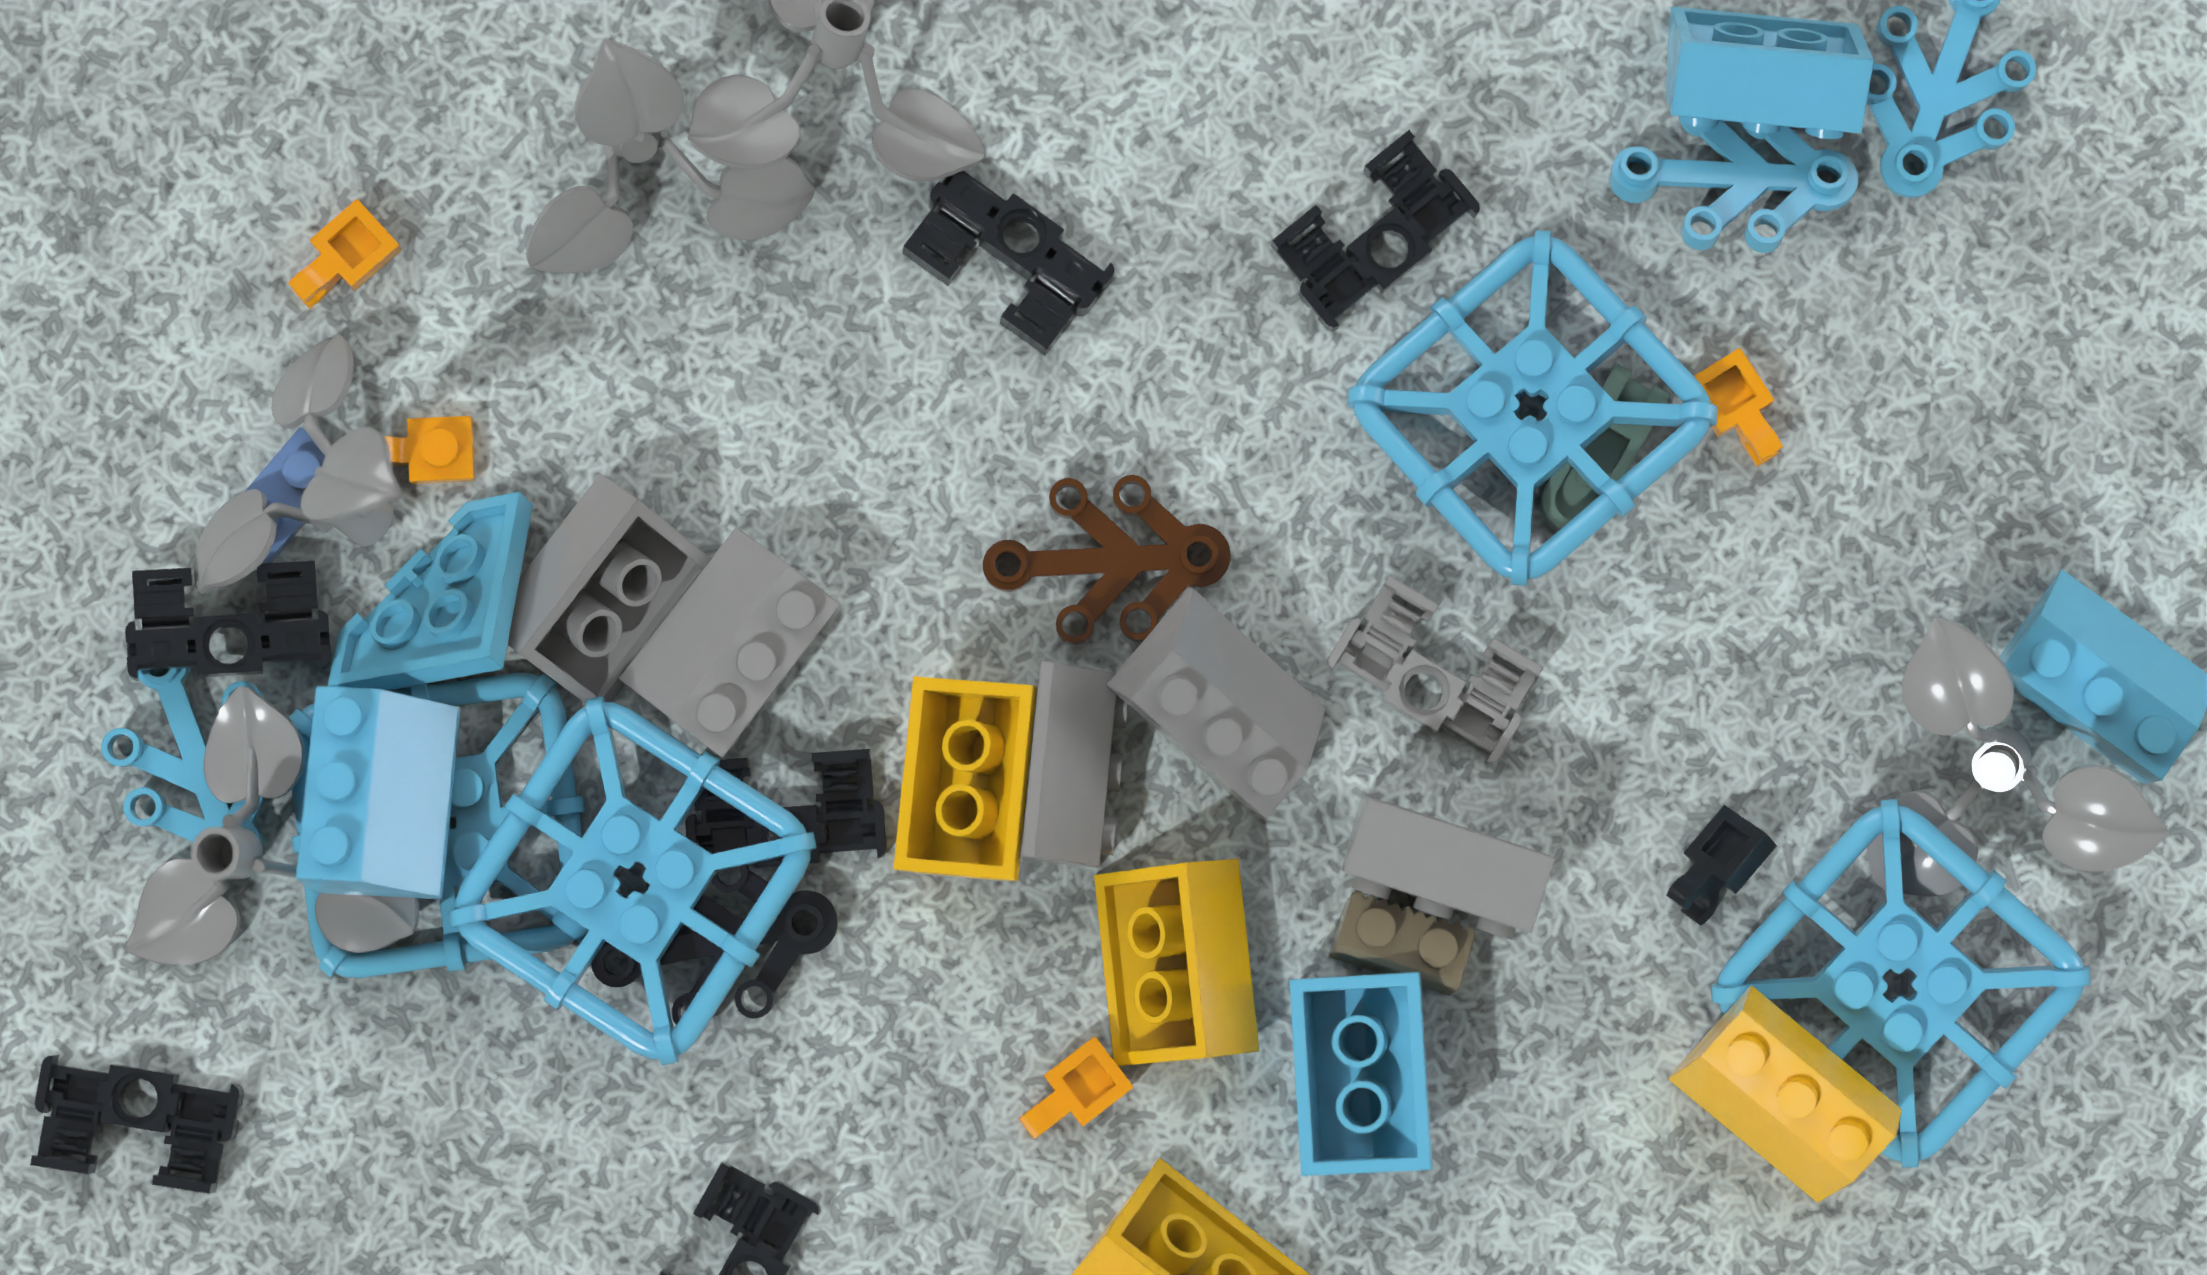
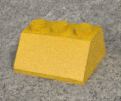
M913 676L893 870L984 880L1018 881L1038 686Z
M1239 858L1186 862L1094 875L1114 1062L1118 1066L1259 1052Z
M1752 985L1668 1078V1080L1817 1203L1854 1182L1896 1137L1902 1112L1898 1105Z
M1160 1157L1072 1273V1275H1310Z

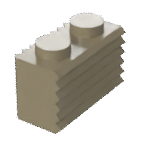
M1357 891L1344 904L1328 957L1380 974L1420 972L1421 987L1450 996L1459 989L1476 934L1472 926L1463 930L1459 922L1451 926L1447 919L1438 922L1435 915L1426 918L1423 911L1413 914L1410 906L1401 910L1397 902L1389 906L1386 899L1376 902L1373 895L1364 898L1361 891Z

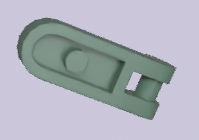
M1618 363L1613 365L1601 386L1614 401L1618 399L1623 402L1666 404L1671 395L1656 385L1649 389L1631 379L1632 371ZM1613 424L1584 450L1611 479L1618 481L1629 470L1653 426ZM1567 463L1546 482L1539 499L1540 512L1545 522L1558 532L1598 498L1599 495Z

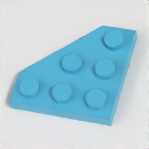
M520 492L466 502L448 520L454 527L429 554L420 548L385 584L390 593L365 619L356 613L339 630L328 687L392 690L503 669L533 504Z

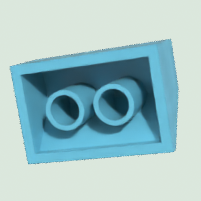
M1671 6L1665 97L1670 115L1679 116V120L1682 123L1691 126L1713 127L1717 125V120L1742 122V126L1745 129L1760 133H1776L1780 131V126L1805 128V132L1814 137L1839 139L1843 137L1844 132L1862 134L1874 59L1858 24Z
M2064 570L2059 571L1999 656L2012 678L2016 693L2143 784L2163 780L2199 729L2207 709V673Z
M316 686L296 879L314 893L442 899L461 711L459 707L382 689Z
M1420 972L1289 980L1301 1176L1432 1170Z

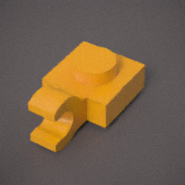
M356 199L309 240L312 246L320 253V256L298 272L288 284L304 304L311 309L333 290L341 278L355 292L400 253L402 249L364 205Z
M1740 347L1694 376L1705 389L1711 404L1718 407L1717 424L1711 427L1718 438L1735 429L1740 442L1756 467L1779 454L1778 451L1783 448V445L1760 413L1772 405L1775 399Z
M471 416L407 418L408 437L384 436L389 446L391 466H409V482L411 484L475 481L473 418Z
M1094 1036L1043 1075L1054 1092L1018 1119L1033 1139H1036L1070 1112L1080 1126L1083 1127L1134 1087L1096 1036Z

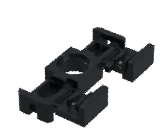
M1410 130L1374 157L1363 169V172L1373 184L1381 180L1393 195L1388 200L1392 207L1398 205L1404 214L1395 207L1350 243L1346 249L1351 256L1350 258L1342 250L1345 246L1344 243L1339 239L1333 244L1321 229L1326 222L1321 217L1322 211L1317 205L1286 228L1271 242L1273 250L1301 282L1306 278L1313 286L1309 289L1303 281L1299 289V297L1307 307H1311L1315 311L1319 322L1328 331L1338 330L1340 325L1335 319L1372 289L1377 287L1381 293H1384L1426 259L1432 252L1428 244L1467 212L1473 219L1476 218L1479 212L1480 205L1453 171L1449 169L1441 170L1438 177L1443 182L1441 184L1433 176L1437 169L1413 142L1415 136ZM1401 152L1404 154L1405 157L1384 174L1380 175L1378 173L1381 168ZM1453 192H1456L1461 200H1459ZM1314 224L1316 228L1293 247L1289 245L1292 240ZM1383 234L1398 236L1406 246V259L1396 267L1387 268L1381 266L1371 255L1372 242ZM1355 271L1361 276L1362 280L1357 276Z
M964 170L945 177L942 183L938 182L929 197L928 207L930 212L904 244L902 254L949 286L954 279V274L959 269V265L954 261L965 247L973 251L977 245V242L974 240L981 233L978 246L1027 280L1023 288L1028 291V294L1018 307L1010 303L1001 315L999 323L1044 356H1046L1051 349L1052 343L1073 317L1075 312L1071 308L1075 302L1079 303L1075 315L1079 317L1087 315L1111 283L1114 275L1112 263L1103 271L1061 241L1064 229L1019 196L1012 193L1006 201ZM940 203L942 207L940 211L935 213L934 210ZM1025 222L1032 225L1037 231L1039 243L1032 251L1026 253L1015 252L1005 244L1003 238L1005 229L1010 224ZM925 245L935 254H937L942 259L947 261L949 265L946 266L945 264H943L941 261H939L934 256L929 254L927 251L922 249V246ZM1035 273H1037V278L1033 282L1030 281ZM1017 312L1043 330L1042 333L1035 330L1015 314Z
M315 561L262 563L257 567V581L266 582L267 603H259V613L264 612L265 623H260V614L255 613L194 617V627H190L189 617L194 616V608H185L184 592L185 586H192L191 568L132 571L135 620H142V630H136L135 621L129 622L125 627L127 670L129 676L134 681H139L138 671L197 667L198 678L263 674V663L321 660L322 670L328 668L331 662L329 618L326 612L318 610V619L312 620V609H318ZM235 628L241 631L247 638V652L238 662L231 664L222 663L211 654L209 648L210 640L220 629Z
M858 749L812 753L814 772H822L824 793L816 794V802H821L822 814L818 815L817 805L783 807L804 825L807 833H814L817 848L810 850L811 859L809 864L821 863V853L877 849V858H883L887 853L885 809L880 802L873 800L874 811H868V799L874 798L871 750ZM749 758L720 760L719 767L727 772L740 770L741 775L735 776L739 780L743 781V777H751ZM857 761V767L824 769V765L856 763ZM706 788L694 804L695 811H701L702 823H697L696 814L689 815L685 821L686 837L697 843L698 838V845L712 854L769 842V829L754 819L749 820V816ZM784 857L756 862L755 866L757 868L780 866Z
M51 1055L43 1059L35 1097V1108L41 1113H49L50 1104H53L51 1116H44L38 1154L32 1155L30 1165L82 1174L95 1173L98 1155L90 1153L94 1132H103L104 1125L98 1124L100 1112H102L101 1123L163 1133L169 1132L172 1123L170 1136L165 1135L164 1144L171 1145L169 1162L167 1166H160L159 1173L153 1175L152 1185L207 1194L216 1192L224 1144L217 1143L219 1131H223L221 1142L233 1140L237 1135L239 1127L237 1113L239 1107L243 1104L244 1089L241 1085L237 1083L231 1084L230 1092L178 1084L179 1074L118 1064L110 1065L109 1073L58 1065L59 1055ZM53 1078V1086H52V1089L50 1090V1082H51V1079ZM138 1079L148 1081L157 1092L155 1109L144 1117L132 1115L124 1104L126 1088L131 1082ZM182 1099L181 1108L178 1110L179 1101ZM55 1151L84 1155L86 1160L81 1161L79 1159L54 1156ZM172 1169L202 1174V1179L198 1180V1178L173 1175L170 1172Z
M723 1161L719 1165L693 1214L709 1221L712 1220L715 1214L734 1225L730 1233L738 1236L740 1232L750 1238L749 1241L742 1237L738 1239L719 1275H732L737 1265L748 1261L760 1264L765 1269L767 1275H786L791 1264L783 1261L809 1212L811 1211L817 1215L820 1214V1204L807 1195L795 1191L791 1186L781 1181H774L769 1184L768 1188L776 1191L775 1195L772 1196L763 1191L766 1184ZM724 1180H727L730 1183L713 1211L710 1208L726 1182ZM665 1269L659 1273V1275H674Z

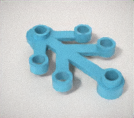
M1948 0L1950 7L1955 13L1933 72H1931L1914 36L1918 29V21L1914 12L1904 6H1893L1887 9L1879 18L1876 25L1877 36L1884 45L1890 47L1919 109L1910 131L1891 96L1896 88L1894 72L1886 65L1873 64L1871 75L1881 77L1885 82L1886 89L1885 93L1880 95L1868 92L1867 104L1887 144V148L1880 159V174L1885 185L1893 193L1905 198L1924 196L1939 184L1945 165L1983 148L1988 150L1999 149L2014 135L2015 123L2012 116L2003 109L1992 108L1978 117L1972 128L1935 142L1944 117L2005 90L2008 92L2021 91L2032 82L2036 75V63L2032 56L2021 50H2013L2006 53L1997 62L1995 67L1957 83L1980 19L1989 16L2001 0ZM1892 17L1902 19L1906 23L1907 34L1901 37L1892 35L1887 29V19ZM2014 61L2022 65L2025 71V77L2022 81H2014L2007 76L2005 72L2007 62ZM1994 119L2001 123L2004 130L2001 139H1992L1986 135L1984 131L1985 120ZM1915 155L1919 157L1923 163L1922 174H1909L1903 167L1904 156Z
M1717 120V125L1713 127H1696L1684 124L1681 121L1680 123L1688 134L1701 137L1727 162L1659 159L1648 148L1636 146L1622 150L1615 157L1609 176L1610 187L1614 194L1629 203H1642L1649 200L1656 193L1659 186L1728 189L1709 207L1698 206L1686 214L1681 228V236L1683 241L1695 250H1707L1713 247L1718 241L1720 232L1767 190L1791 191L1792 193L1774 210L1761 209L1750 216L1744 232L1745 241L1751 249L1760 253H1769L1776 250L1780 246L1784 234L1812 209L1831 211L1846 205L1854 196L1858 186L1856 167L1848 157L1835 150H1813L1790 127L1780 126V131L1776 133H1760L1745 129L1750 136L1756 139H1766L1789 163L1769 164L1722 120ZM1639 162L1645 165L1649 172L1637 175L1632 173L1627 165ZM1822 170L1829 171L1837 177L1838 181L1826 183L1818 177L1817 172ZM1704 222L1711 227L1712 233L1707 235L1698 234L1692 229L1691 224ZM1762 224L1768 225L1775 231L1776 235L1769 238L1760 236L1756 232L1755 227Z
M191 668L170 669L166 675L156 677L151 670L138 671L141 682L147 687L157 690L182 759L144 743L142 737L137 732L126 728H115L109 731L102 740L101 751L106 761L112 765L119 767L134 766L196 793L205 819L167 805L163 795L150 788L143 787L131 791L125 798L123 805L124 814L131 823L143 827L157 826L194 842L197 835L203 830L210 827H223V817L235 814L244 806L246 800L233 803L230 808L229 803L215 798L207 785L204 775L206 742L184 686L185 681L190 675ZM245 681L234 682L225 689L222 696V706L235 689L240 686L253 689L263 698L264 695L254 684ZM121 736H128L133 742V751L128 758L119 760L113 753L114 742ZM149 795L155 801V812L150 818L142 820L135 812V805L139 798ZM259 796L257 811L242 823V827L255 833L262 845L261 834L254 824L265 799Z

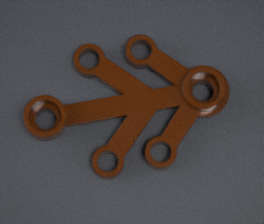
M1127 475L1119 479L1114 486L1113 502L1116 508L1126 515H1137L1166 544L1138 545L1087 499V491L1081 482L1073 478H1064L1057 481L1050 490L1049 502L1052 510L1062 518H1071L1099 543L1102 548L1028 551L1020 542L1002 540L993 544L983 558V572L986 580L992 587L1002 592H1014L1022 589L1027 585L1031 577L1104 574L1077 605L1065 607L1057 616L1056 631L1058 636L1068 644L1079 645L1091 637L1094 623L1140 572L1167 571L1143 602L1130 603L1123 609L1120 615L1119 624L1122 633L1128 639L1136 642L1145 640L1158 624V619L1188 586L1203 588L1218 582L1229 567L1231 553L1229 544L1220 531L1206 524L1184 526L1151 496L1150 486L1145 479L1137 475ZM1135 484L1141 487L1144 492L1143 501L1137 506L1125 505L1119 496L1124 486ZM1066 487L1074 488L1081 497L1079 505L1071 510L1061 508L1056 502V495L1061 489ZM1194 544L1207 546L1211 552L1209 563L1201 567L1192 565L1186 555L1189 547ZM1010 553L1018 557L1021 565L1015 575L1003 576L997 571L996 561L1001 555ZM1142 610L1150 616L1151 626L1146 632L1134 633L1127 627L1126 618L1131 612ZM1073 613L1082 615L1088 624L1086 631L1077 637L1066 634L1062 627L1065 617Z

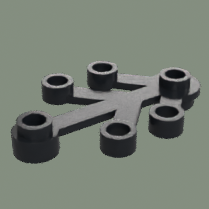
M748 864L740 866L741 877L733 885L724 884L719 879L717 871L711 881L717 889L724 892L737 890L754 903H756L769 883L749 870ZM646 882V890L648 891L650 884ZM811 890L797 891L790 896L759 944L777 942L756 979L744 982L736 991L735 1005L742 1015L753 1019L767 1015L774 1007L776 990L799 955L817 953L832 942L838 929V916L835 907L827 897ZM702 894L693 908L733 935L736 934L744 921L705 894ZM801 910L811 911L817 919V927L809 935H802L794 928V917ZM697 932L675 936L660 959L662 966L714 955L692 990L681 995L674 1002L672 1018L676 1025L682 1017L681 1007L683 1003L689 999H694L724 952L719 946ZM605 941L591 963L595 977L604 985L615 988L624 987L635 982L642 973L641 964L626 955L628 965L625 971L621 974L611 973L606 968L605 958L611 950L617 948ZM749 987H760L766 993L767 1002L762 1010L753 1011L745 1005L744 994Z

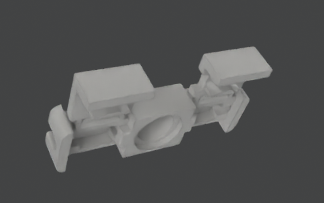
M1389 575L1363 618L1368 622L1363 632L1357 629L1362 619H1354L1348 624L1328 657V668L1332 671L1336 663L1383 690L1385 694L1381 699L1382 702L1434 733L1439 730L1440 726H1443L1489 754L1484 763L1492 764L1498 761L1521 723V718L1517 712L1512 715L1510 720L1506 719L1505 716L1510 708L1515 711L1518 709L1534 680L1539 676L1544 667L1493 638L1482 656L1489 659L1479 677L1473 674L1469 676L1467 682L1471 684L1466 693L1461 692L1467 683L1414 650H1411L1406 658L1402 656L1408 646L1413 648L1416 640L1410 636L1420 619L1428 622L1439 604ZM1394 594L1423 610L1422 614L1419 615L1394 600ZM1494 654L1523 670L1521 675L1492 658ZM1428 674L1438 681L1441 687V697L1435 707L1421 710L1413 707L1408 702L1405 695V687L1407 681L1412 676Z

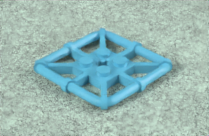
M1535 230V236L1526 237L1512 245L1448 300L1444 297L1438 299L1430 306L1432 314L1366 369L1357 380L1356 386L1348 389L1347 405L1354 409V414L1362 428L1418 488L1415 494L1416 497L1426 507L1433 505L1490 568L1501 576L1510 578L1511 585L1527 586L1529 579H1536L1555 568L1615 515L1623 518L1635 508L1633 500L1692 451L1708 433L1709 427L1717 424L1718 407L1711 404V400L1701 383L1645 325L1647 317L1637 306L1629 308L1572 247L1562 240L1552 237V232L1547 230ZM1533 262L1529 326L1495 354L1469 327L1464 319L1522 269ZM1550 263L1557 267L1611 325L1608 330L1575 358L1546 328ZM1448 332L1480 367L1450 393L1383 389L1384 386ZM1627 342L1683 403L1664 404L1614 401L1589 373ZM1524 395L1531 397L1543 396L1546 399L1543 404V410L1546 414L1545 418L1537 421L1532 416H1528L1523 420L1517 418L1515 414L1520 409L1518 399ZM1383 412L1450 415L1475 443L1443 470L1436 472ZM1613 424L1680 427L1618 481L1611 479L1584 450ZM1488 459L1517 488L1512 552L1500 542L1453 490ZM1569 463L1599 497L1537 550L1530 553L1534 491Z
M515 672L437 684L425 683L409 688L387 690L452 706L513 698H523V700L482 754L456 757L450 817L456 818L457 825L456 829H450L448 833L442 899H439L444 933L443 941L363 953H353L340 949L323 936L317 923L315 904L320 893H314L304 885L310 939L315 955L321 961L318 969L330 978H333L336 974L347 978H366L447 966L449 972L466 970V963L492 960L475 949L463 938L458 927L451 928L448 912L454 910L457 887L461 886L509 812L502 805L497 764L538 711L541 714L546 754L567 723L566 709L561 694L556 690L558 683L545 673L538 676L533 673ZM314 703L308 705L303 711L296 708L289 717L299 730L305 748L303 771L296 785L292 788L298 835L291 837L293 853L299 852ZM572 761L552 791V800L546 801L541 810L582 836L580 814L585 813L586 810L584 796H577ZM557 842L562 870L573 851ZM508 859L494 881L501 882L518 896L541 892L511 869L510 859ZM550 907L538 911L554 924L501 932L500 934L530 954L563 948L570 945L574 940L581 943L589 930L556 908Z
M603 696L587 699L586 707L579 709L566 723L521 794L518 796L513 793L505 805V808L509 810L508 814L461 884L454 901V910L448 912L451 928L458 927L461 936L475 949L544 993V1002L556 1010L564 1006L634 1053L651 1060H659L662 1066L678 1063L679 1055L685 1053L699 1039L744 967L747 965L752 968L761 955L756 950L803 878L811 859L810 850L817 848L814 833H807L804 825L791 812L719 767L720 759L710 752L705 751L702 755L630 708L615 702H605ZM612 729L687 776L686 782L661 820L626 798ZM592 733L607 800L582 837L543 812L541 808L588 736ZM706 788L777 834L781 839L712 854L677 830ZM530 825L573 851L549 890L481 904L483 897ZM784 857L735 935L693 909L717 871ZM637 862L642 863L646 867L643 879L650 884L648 891L644 895L633 891L628 898H625L619 892L622 882L616 877L622 866L632 869ZM554 907L589 931L564 970L559 973L489 927L485 922ZM685 924L719 946L724 952L678 1024L673 1027L660 959L682 925ZM605 941L641 964L654 1033L648 1031L578 985Z
M1897 799L1881 800L1880 807L1872 808L1858 818L1799 883L1792 880L1782 891L1786 898L1727 961L1718 976V982L1711 985L1712 1002L1719 1003L1723 1014L1734 1005L1751 985L1769 1000L1813 997L1819 999L1847 1024L1827 1046L1828 1049L1840 1059H1843L1863 1038L1896 1067L1898 1106L1902 1109L1899 1121L1900 1136L1896 1134V1137L1881 1154L1893 1161H1900L1902 1168L1919 1167V1161L1928 1159L1942 1149L2000 1086L2007 1089L2018 1077L2014 1071L2074 1008L2083 993L2084 986L2091 984L2090 967L2082 964L2080 956L2073 947L2004 887L2007 883L2004 877L1995 870L1988 873L1924 816L1909 807L1899 806ZM1900 832L1911 839L1970 891L1937 928L1903 900ZM1882 833L1886 900L1855 932L1821 903L1819 899L1870 843ZM1987 906L2052 962L2053 965L1982 969L1952 941ZM1804 915L1814 920L1842 945L1841 949L1815 977L1746 980ZM1908 968L1916 974L1911 981V985L1916 991L1910 997L1906 998L1903 995H1898L1892 999L1884 994L1888 988V983L1883 976L1888 970L1892 969L1895 973L1901 974ZM2056 987L1995 1054L1956 1021L1985 989ZM1944 1034L1974 1060L1981 1069L1929 1125L1917 1135L1913 1066Z

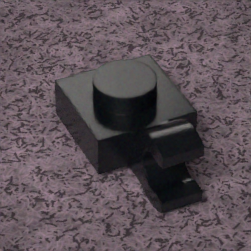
M1724 805L1685 850L1684 854L1693 865L1671 885L1666 896L1682 907L1680 911L1701 926L1714 914L1718 906L1719 892L1722 886L1737 894L1777 845L1767 833Z

